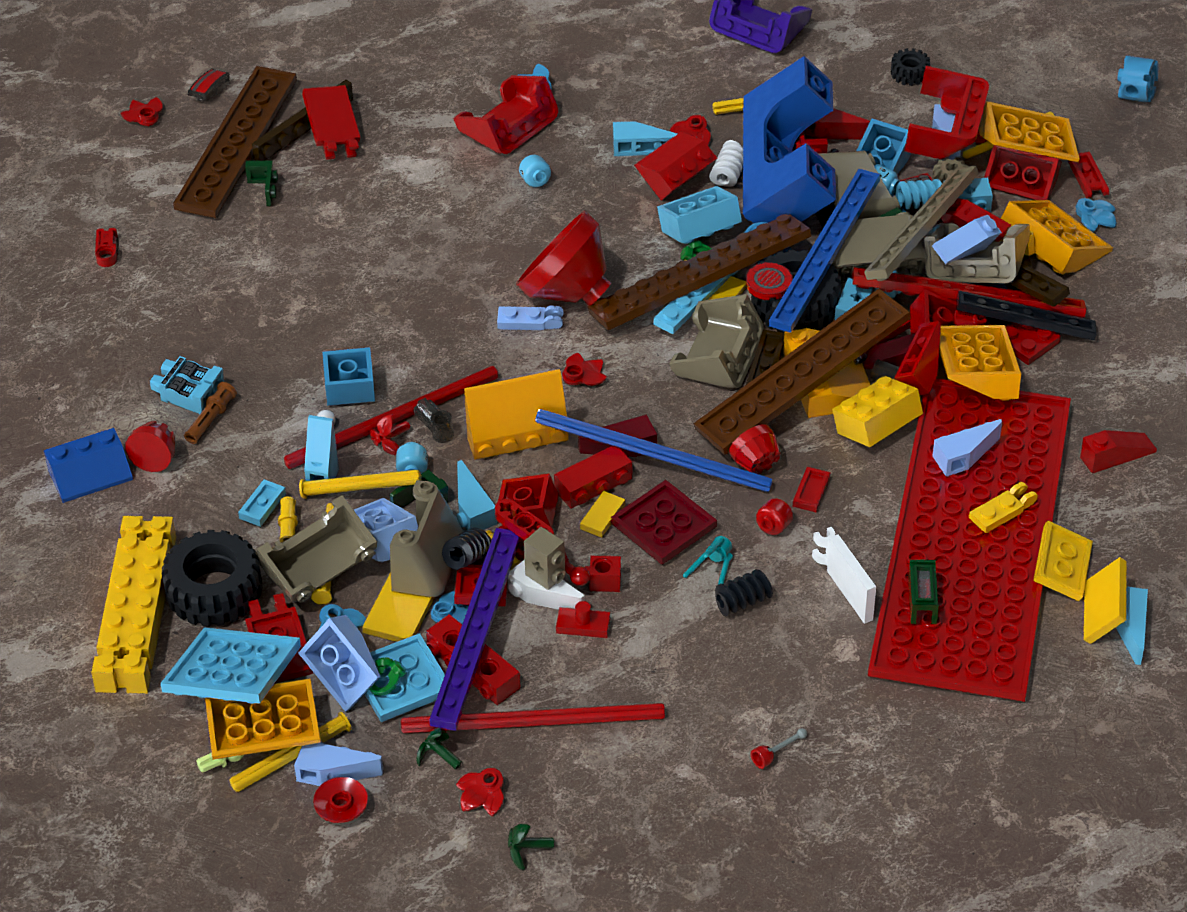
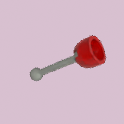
M800 728L797 734L772 748L766 745L754 748L750 753L753 763L760 769L767 767L773 762L776 751L799 738H806L807 731L804 728Z

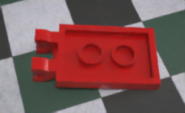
M346 86L303 89L302 96L316 146H323L326 159H335L334 151H337L338 144L345 145L347 158L356 157L355 149L359 147L360 134Z
M284 594L273 595L275 612L263 615L258 599L248 601L251 617L245 619L248 632L300 638V649L275 683L314 674L298 654L307 642L296 608H287Z

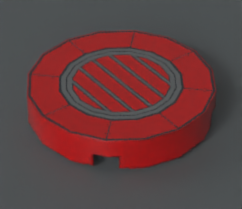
M772 262L756 264L746 274L747 290L754 297L762 300H770V298L776 297V300L782 298L792 282V274L789 269Z

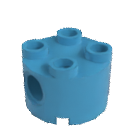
M1126 56L1124 69L1120 68L1118 71L1117 79L1121 82L1118 98L1151 102L1156 91L1154 81H1158V61L1149 58Z

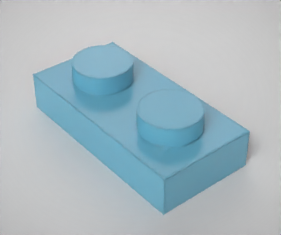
M264 479L238 512L239 519L261 527L280 500L285 496V487Z

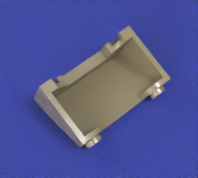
M866 151L819 153L835 169L836 200L833 201L835 208L858 169L878 173L874 167L876 163L872 154H867ZM881 177L880 182L858 219L879 217L896 207L900 208L896 196L892 197Z
M901 212L896 216L857 219L831 264L837 269L841 281L843 274L850 272V276H852L853 267L867 269L912 219L913 215H910L908 212ZM922 240L913 248L909 256L900 263L898 267L900 271H905L907 267L910 274L922 272L926 262Z
M939 223L924 236L925 267L929 278L954 282L1010 283L1018 275L1029 242L1030 227L1029 224H1015L1008 229L1003 242L993 241L985 250L947 264L943 262L932 245L960 227L954 223Z
M748 294L698 301L692 314V320L699 332L687 358L683 353H675L669 363L671 370L678 377L728 389L739 388L755 356L764 329L762 320Z
M416 480L413 487V496L416 498L417 531L401 530L395 533L390 543L391 590L435 597L444 592L452 572V568L443 560L442 548L449 539L463 533V529L437 485L429 481Z
M343 495L331 501L334 508L328 513L326 511L322 512L321 519L283 543L278 540L274 543L275 547H271L266 542L257 548L261 568L292 602H304L312 595V592L360 561H368L376 553V539Z

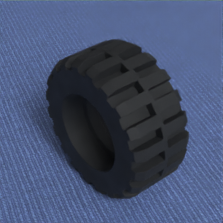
M795 249L788 250L785 253L780 251L775 253V256L770 255L765 258L764 262L783 265L789 269L793 280L808 255V251L801 250V252H798ZM834 265L829 267L793 330L804 328L821 330L823 325L826 327L835 318V308L840 299L841 278ZM751 294V302L762 323H765L771 330L776 329L769 327V319L782 298L776 300V297L770 298V300H762ZM777 329V332H782V333L786 332V331Z
M207 530V533L202 534L201 532L193 533L192 537L188 538L186 536L181 539L179 545L175 544L170 549V554L168 553L163 561L162 578L168 605L173 612H176L178 617L183 620L187 618V621L194 625L201 623L204 627H210L211 624L222 626L228 621H231V623L239 619L240 615L245 616L249 613L248 601L258 599L262 593V577L257 552L247 540L243 541V537L235 533L230 535V532L221 530V532ZM211 572L230 574L227 579L214 584L194 582L198 577Z

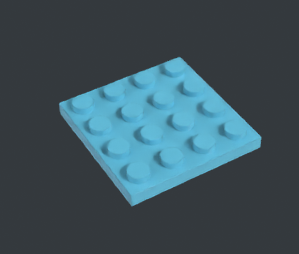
M204 627L161 682L162 692L260 704L300 649V638Z

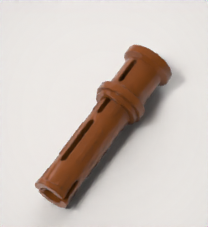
M220 382L217 385V391L207 398L206 407L184 433L186 441L196 444L215 417L225 412L228 402L237 396V391L231 384Z

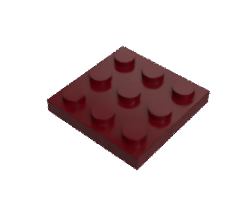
M664 480L611 516V524L661 565L717 527V520L667 480Z

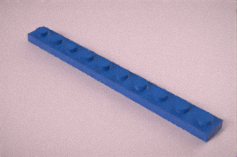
M863 169L857 170L770 317L769 327L790 333L793 331L880 182V174Z

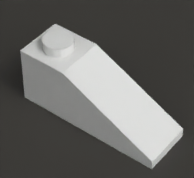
M525 559L509 572L508 590L512 595L521 598L526 603L559 610V607L575 609V605L578 602L585 601V595L564 580L547 590L525 575Z

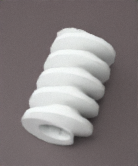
M729 140L723 144L709 175L710 181L714 184L731 187L737 183L743 169V147L738 142Z

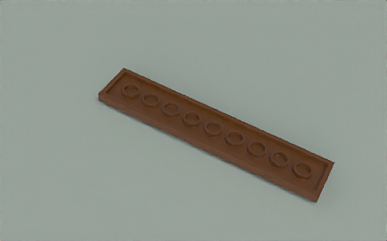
M261 66L255 67L173 202L174 210L212 218L217 217L242 175L246 161H250L253 156L252 143L266 134L297 81L296 73Z
M790 214L780 215L769 223L758 225L752 231L741 233L728 242L719 243L713 249L699 252L689 260L680 261L676 266L658 271L656 275L650 278L641 279L626 289H619L613 295L598 299L591 306H587L589 314L609 331L811 237L810 228Z
M878 288L693 423L695 430L726 455L732 443L742 433L757 425H767L911 319L910 312Z

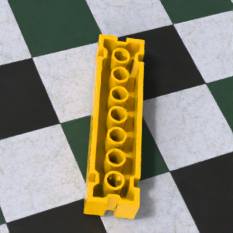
M123 516L120 528L121 538H118L96 647L98 656L94 657L91 673L95 692L117 693V688H126L127 693L148 694L151 678L149 669L153 667L166 596L162 578V566L164 565L163 561L166 555L170 554V549L175 545L176 532L173 517L153 516L151 521H144L143 516Z

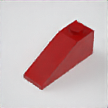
M939 321L919 325L894 377L897 381L917 388L919 395L929 394L937 377L941 323Z
M1104 430L1083 437L1080 458L1093 474L1156 453L1157 448L1145 433Z

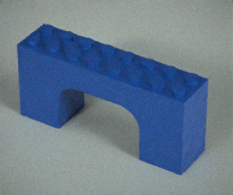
M805 56L743 96V215L748 221L753 223H769L783 214H790L802 222L836 200L835 169L806 143L793 151L794 143L799 135L807 127L833 111V82Z

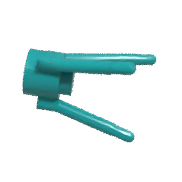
M717 536L706 551L683 574V577L687 578L709 557L714 562L724 561L718 584H724L729 563L733 558V555L730 553L733 548L731 541L724 536Z

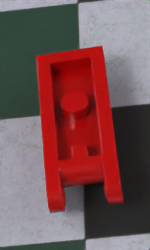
M1090 151L1078 153L1080 158L1078 162L1068 160L1087 199L1092 198V191L1101 190L1103 196L1109 195V188Z

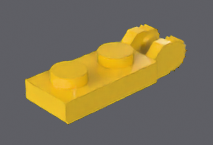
M1020 482L1014 485L1010 491L1007 490L970 511L969 518L981 530L988 533L1023 513L1026 508L1036 502L1038 495L1034 491L1023 495L1028 487L1024 482Z

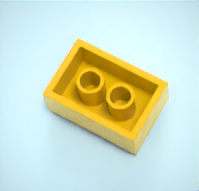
M887 376L879 378L875 383L861 389L859 393L842 401L841 404L832 409L837 433L868 447L873 446L923 414L918 389Z

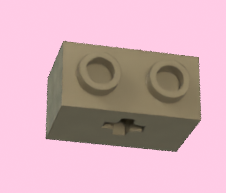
M540 527L524 541L525 575L549 590L555 584L560 583L565 577V547L563 540Z

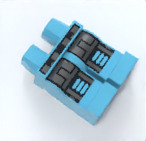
M179 356L176 362L166 359L161 367V373L165 377L154 374L150 380L151 390L160 393L161 401L166 403L169 401L174 405L200 414L206 407L207 398L217 391V385L220 382H224L223 368L213 366L212 369L200 366L194 361H186V358Z

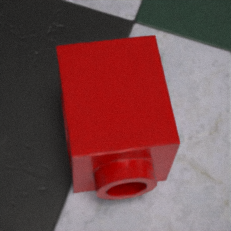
M590 555V566H585L590 574V591L620 592L621 556Z

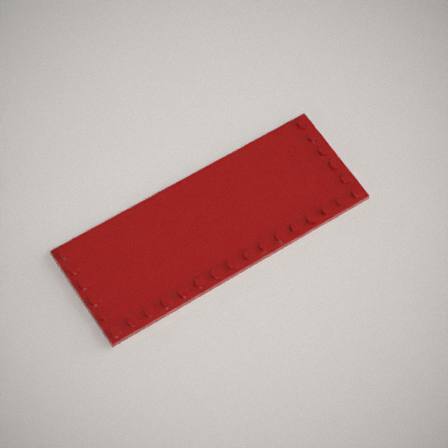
M937 378L929 394L923 395L921 403L923 414L918 418L868 668V676L1025 702L1043 586L1033 580L1043 528L1047 521L1052 522L1071 398L1019 391V399L1004 401L993 399L957 382ZM1001 419L1000 439L968 470L945 476L933 458L934 440L964 429H970ZM1020 482H1024L1028 487L1023 495L1031 491L1038 495L1036 502L1026 508L1023 513L988 533L981 530L969 518L970 511L1007 490L1010 491L1014 485ZM910 560H936L939 605L937 624H931V611L917 610L916 624H911L908 583ZM918 580V598H930L929 580Z

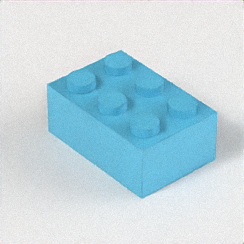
M718 186L657 206L662 232L683 244L691 243L695 238L701 236H711L715 231L721 229H731L735 224L742 222L738 197Z

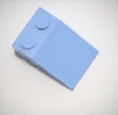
M385 498L354 509L355 513L377 541L376 553L372 558L378 562L390 560V543L395 533L404 529L417 531L418 529L416 516Z
M347 615L329 618L298 652L345 712H348L380 678L361 632Z

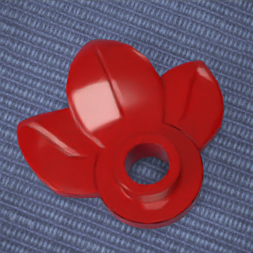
M158 97L151 99L147 104L132 100L129 110L121 112V116L126 121L151 126L158 121V114L162 111L163 105Z
M692 115L685 121H678L670 129V132L673 133L683 132L702 139L707 145H709L711 140V134L706 129L707 121L701 115Z
M575 353L566 360L562 379L569 385H579L582 383L593 386L601 384L607 379V376L601 373L603 360L584 361L579 353Z
M486 768L480 773L470 772L459 779L456 786L464 791L460 799L463 812L473 810L482 805L490 816H494L500 810L504 802V795L501 791L504 778L498 769ZM494 777V780L491 783L485 782L486 779Z

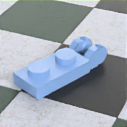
M549 305L547 308L499 306L497 329H559L563 325L561 318L564 310L557 305Z

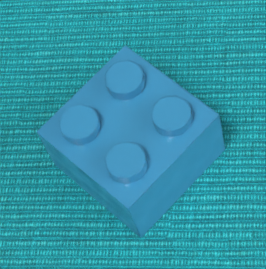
M370 347L322 352L327 406L375 401Z

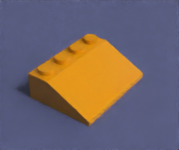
M986 101L979 126V134L992 144L1074 162L1079 161L1080 158L1068 118Z
M1050 200L1009 201L1001 217L1002 220L1014 225L1029 224L1030 231L1033 232L1036 257L1041 261L1048 262L1053 266L1052 269L1059 274L1075 273L1113 250L1111 245Z
M1005 325L941 326L939 350L948 379L993 399L1004 401L1019 399L1021 371Z
M804 328L793 330L791 333L784 332V356H787L813 337L819 330ZM852 361L803 397L801 401L807 417L812 418L833 414L832 409L841 404L842 401L851 398L859 393L861 389L870 386L862 363L856 365Z
M560 369L464 388L467 440L474 460L569 440L568 432L535 422L539 409L567 417Z
M311 679L274 684L260 704L205 698L213 760L321 743Z

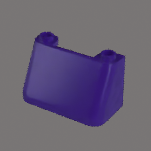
M714 0L709 23L716 32L771 53H777L784 50L808 24L813 9L799 5L791 9L790 13L784 11L779 15L755 6V0Z

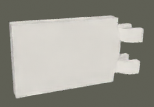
M832 527L827 528V537L821 536L819 532L814 533L813 541L818 546L826 548V554H822L818 549L812 550L813 559L819 564L827 565L828 574L863 623L872 621L876 595L875 584L841 537L835 535Z

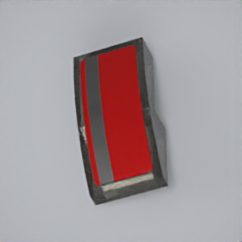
M215 69L206 71L189 88L188 96L196 97V100L199 101L209 100V98L218 94V87L230 81V73Z

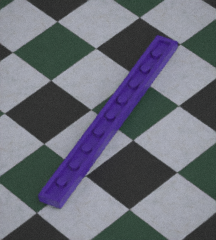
M495 529L430 716V726L454 731L457 729L521 539L510 530Z

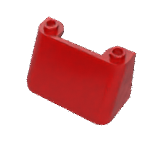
M511 75L503 81L500 87L503 102L482 117H474L471 112L463 111L456 115L453 120L461 133L498 154H509L551 123L557 117L558 106L546 76Z

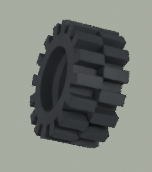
M905 48L904 52L899 50L898 54L894 53L892 57V78L896 79L897 83L902 81V85H906V83H909V86H913V83L916 86L920 85V82H923L925 67L930 66V57H927L926 53L922 54V50L916 52L915 48H912V51H909L908 48Z

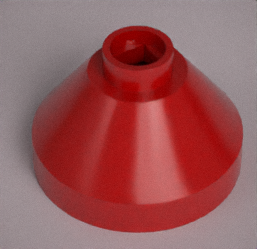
M587 211L581 212L537 256L518 279L516 286L529 298L573 303L582 299L588 306H591L611 285V282L604 276L607 266L599 223Z

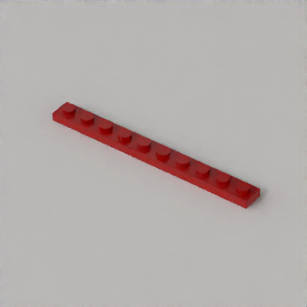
M853 267L852 272L853 285L862 289L874 287L884 292L902 291L906 295L921 294L925 289L956 301L958 291H964L1085 318L1086 314L1085 302L1080 299L1065 298L1055 307H1052L1023 291L892 273L888 279L883 281H877V279L867 280L864 273L866 269Z

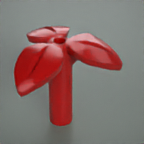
M387 415L378 422V431L375 429L369 431L371 440L376 446L382 442L385 452L396 455L399 446L391 439L408 431L410 424L404 421L393 427V415Z

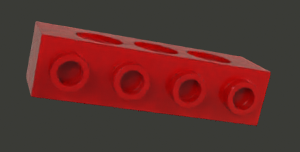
M450 614L426 630L427 646L433 655H437L445 662L447 667L462 624ZM485 644L472 685L480 691L485 699H490L496 705H499L520 689V672Z

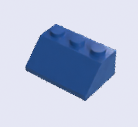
M114 428L44 450L48 472L62 503L133 480L122 443Z

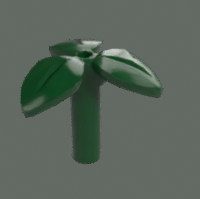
M436 728L427 735L417 752L416 762L418 766L421 765L427 750H434L454 769L461 765L462 761L441 743V741L449 739L446 730Z
M528 824L516 825L510 829L508 835V848H510L511 859L520 870H525L520 851L523 848L554 847L553 837H526L531 828Z

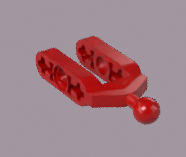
M502 499L495 504V518L502 524L499 528L510 530L521 538L515 557L521 562L525 558L524 551L520 550V548L524 547V541L537 529L543 527L554 534L553 529L515 501ZM521 523L530 524V526L525 528L520 527L518 525H520ZM565 553V572L570 575L571 582L576 586L587 584L590 579L589 571L585 567H575L569 563Z

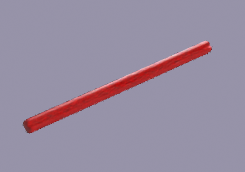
M489 366L335 434L336 449L370 435L369 431L371 429L378 431V422L387 415H393V424L463 394L464 388L484 385L497 379L498 371L494 366ZM306 447L284 456V463L288 469L305 463Z
M663 703L461 714L456 730L665 718V706ZM430 716L403 717L401 719V730L403 733L431 732L438 728L430 726Z

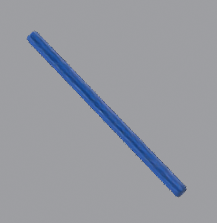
M539 409L536 415V423L761 491L769 492L772 485V479L766 476L543 409Z

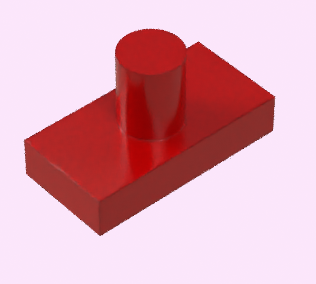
M586 601L578 602L575 605V609L559 607L556 634L607 638L610 612L591 610L590 604Z

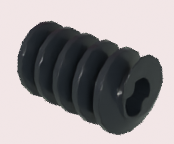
M470 528L445 542L442 548L443 560L452 569L458 570L467 567L487 555L491 539L484 530Z
M758 569L753 570L751 573H746L742 577L738 576L734 580H728L725 584H718L715 588L716 603L723 616L729 615V609L736 613L738 605L741 609L747 608V602L751 606L755 605V597L759 602H762L765 599L764 594L769 599L773 596V588L769 579Z

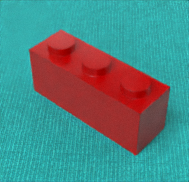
M611 446L554 474V485L558 496L570 509L582 505L602 494L603 491L607 492L631 480L632 461L618 447Z

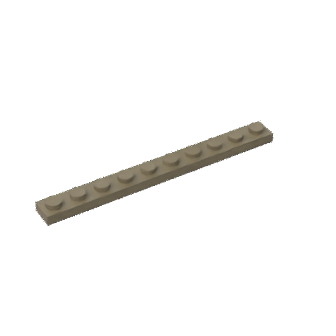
M976 166L956 168L864 271L867 280L877 279V281H883L890 277L892 272L900 266V263L909 256L913 248L919 244L920 240L937 224V221L946 213L948 208L955 203V200L972 184V181L979 174Z

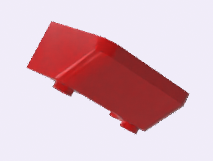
M926 66L920 94L941 98V108L948 113L956 114L951 132L910 123L904 151L931 158L944 159L973 144L976 141L989 83L980 77Z

